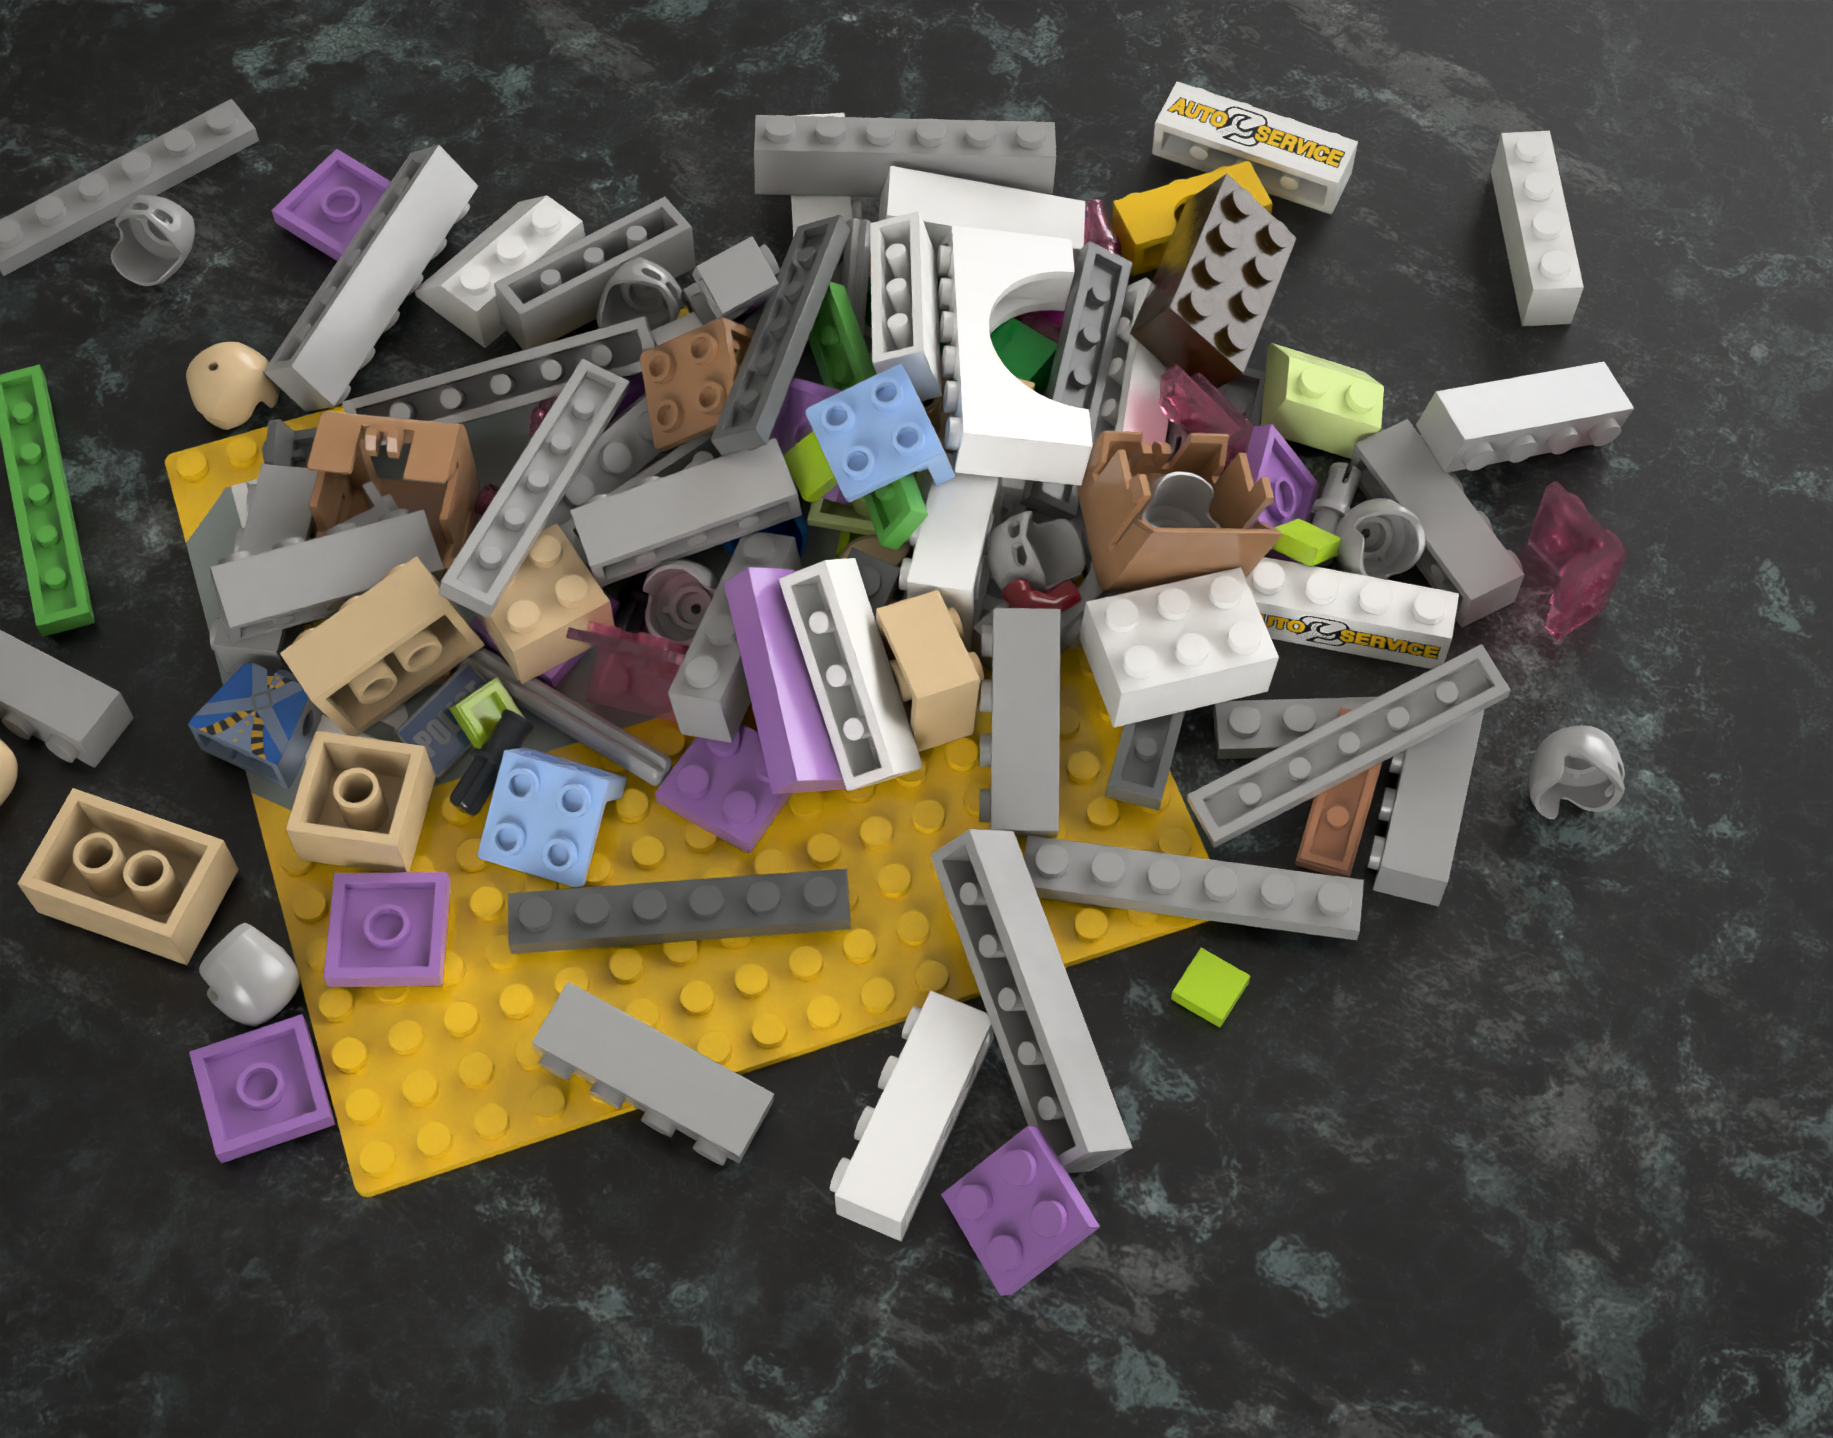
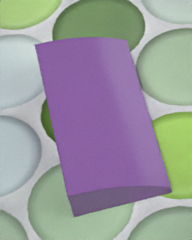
M748 567L726 581L724 585L772 794L846 789L778 579L796 571L780 568Z

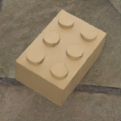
M417 556L405 564L392 568L382 581L361 596H355L342 604L337 613L316 628L305 630L299 634L292 645L280 652L310 700L346 735H360L485 645L457 604L438 594L440 583Z
M73 788L20 878L18 885L38 913L188 965L239 869L222 839Z

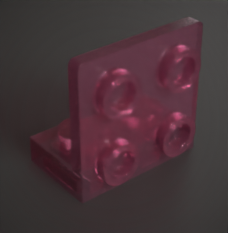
M1555 481L1545 489L1528 538V543L1561 577L1557 591L1549 600L1551 608L1544 624L1547 631L1559 641L1606 609L1628 552L1623 548L1621 541L1613 532L1605 530L1586 511L1583 502L1576 495L1568 493Z
M592 621L588 622L586 631L568 627L567 639L598 648L586 701L677 722L668 691L689 646L672 642V640L641 632L634 634L622 631L621 628Z

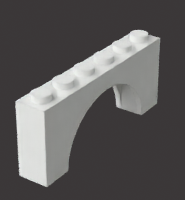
M952 226L948 246H939L937 253V276H943L944 278H941L939 284L938 305L939 309L946 310L943 311L940 321V343H947L942 354L941 377L949 378L944 388L943 413H951V417H948L946 423L944 446L945 449L953 450L955 473L1080 486L1082 484L1093 447L1089 409L1076 408L1053 401L1024 385L1004 366L990 339V334L998 326L1016 316L1036 311L1065 310L1075 273L1071 239Z

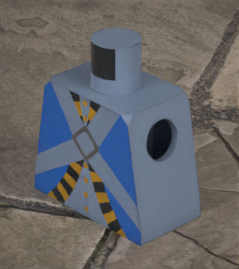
M285 660L276 673L251 662L243 664L194 715L188 726L201 750L289 790L319 726L322 711L310 700Z

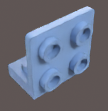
M902 363L814 404L805 411L837 483L848 502L861 498L915 471L920 473L928 469L936 486L956 477Z
M526 747L504 750L478 850V857L482 860L578 888L583 886L586 882L606 802L622 798L627 777Z

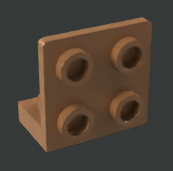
M721 317L641 353L640 361L653 442L656 449L667 451L715 430L754 335V330Z

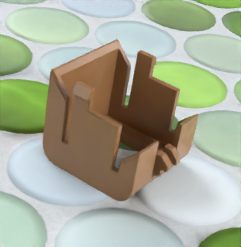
M324 411L321 414L307 464L308 470L318 471L309 503V508L318 530L316 538L326 536L327 529L368 510L362 485L372 481L381 497L387 494L392 496L398 509H408L409 513L424 509L431 532L443 531L446 541L442 559L444 577L475 529L480 507V481L464 424ZM382 441H387L388 458L396 459L400 457L403 443L411 444L403 480L446 483L447 485L379 478L376 475L370 456L378 457Z
M1101 432L1093 444L1081 486L1077 485V491L1096 578L1102 590H1126L1127 592H1132L1241 567L1245 578H1247L1282 536L1281 531L1265 522H1257L1252 529H1249L1266 507L1273 505L1274 496L1269 477H1260L1254 485L1246 453H1238L1219 477L1225 467L1229 440L1228 434L1191 433L1172 460L1166 463L1172 455L1170 444L1164 441H1154L1151 445L1146 441H1142V432ZM1172 472L1193 473L1206 480L1214 490V498L1209 507V514L1221 528L1154 527L1144 520H1136L1126 531L1151 497V485L1163 475Z

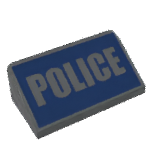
M467 662L394 733L395 742L425 746L436 776L435 781L438 783L474 748L449 710V707L487 682L480 672Z

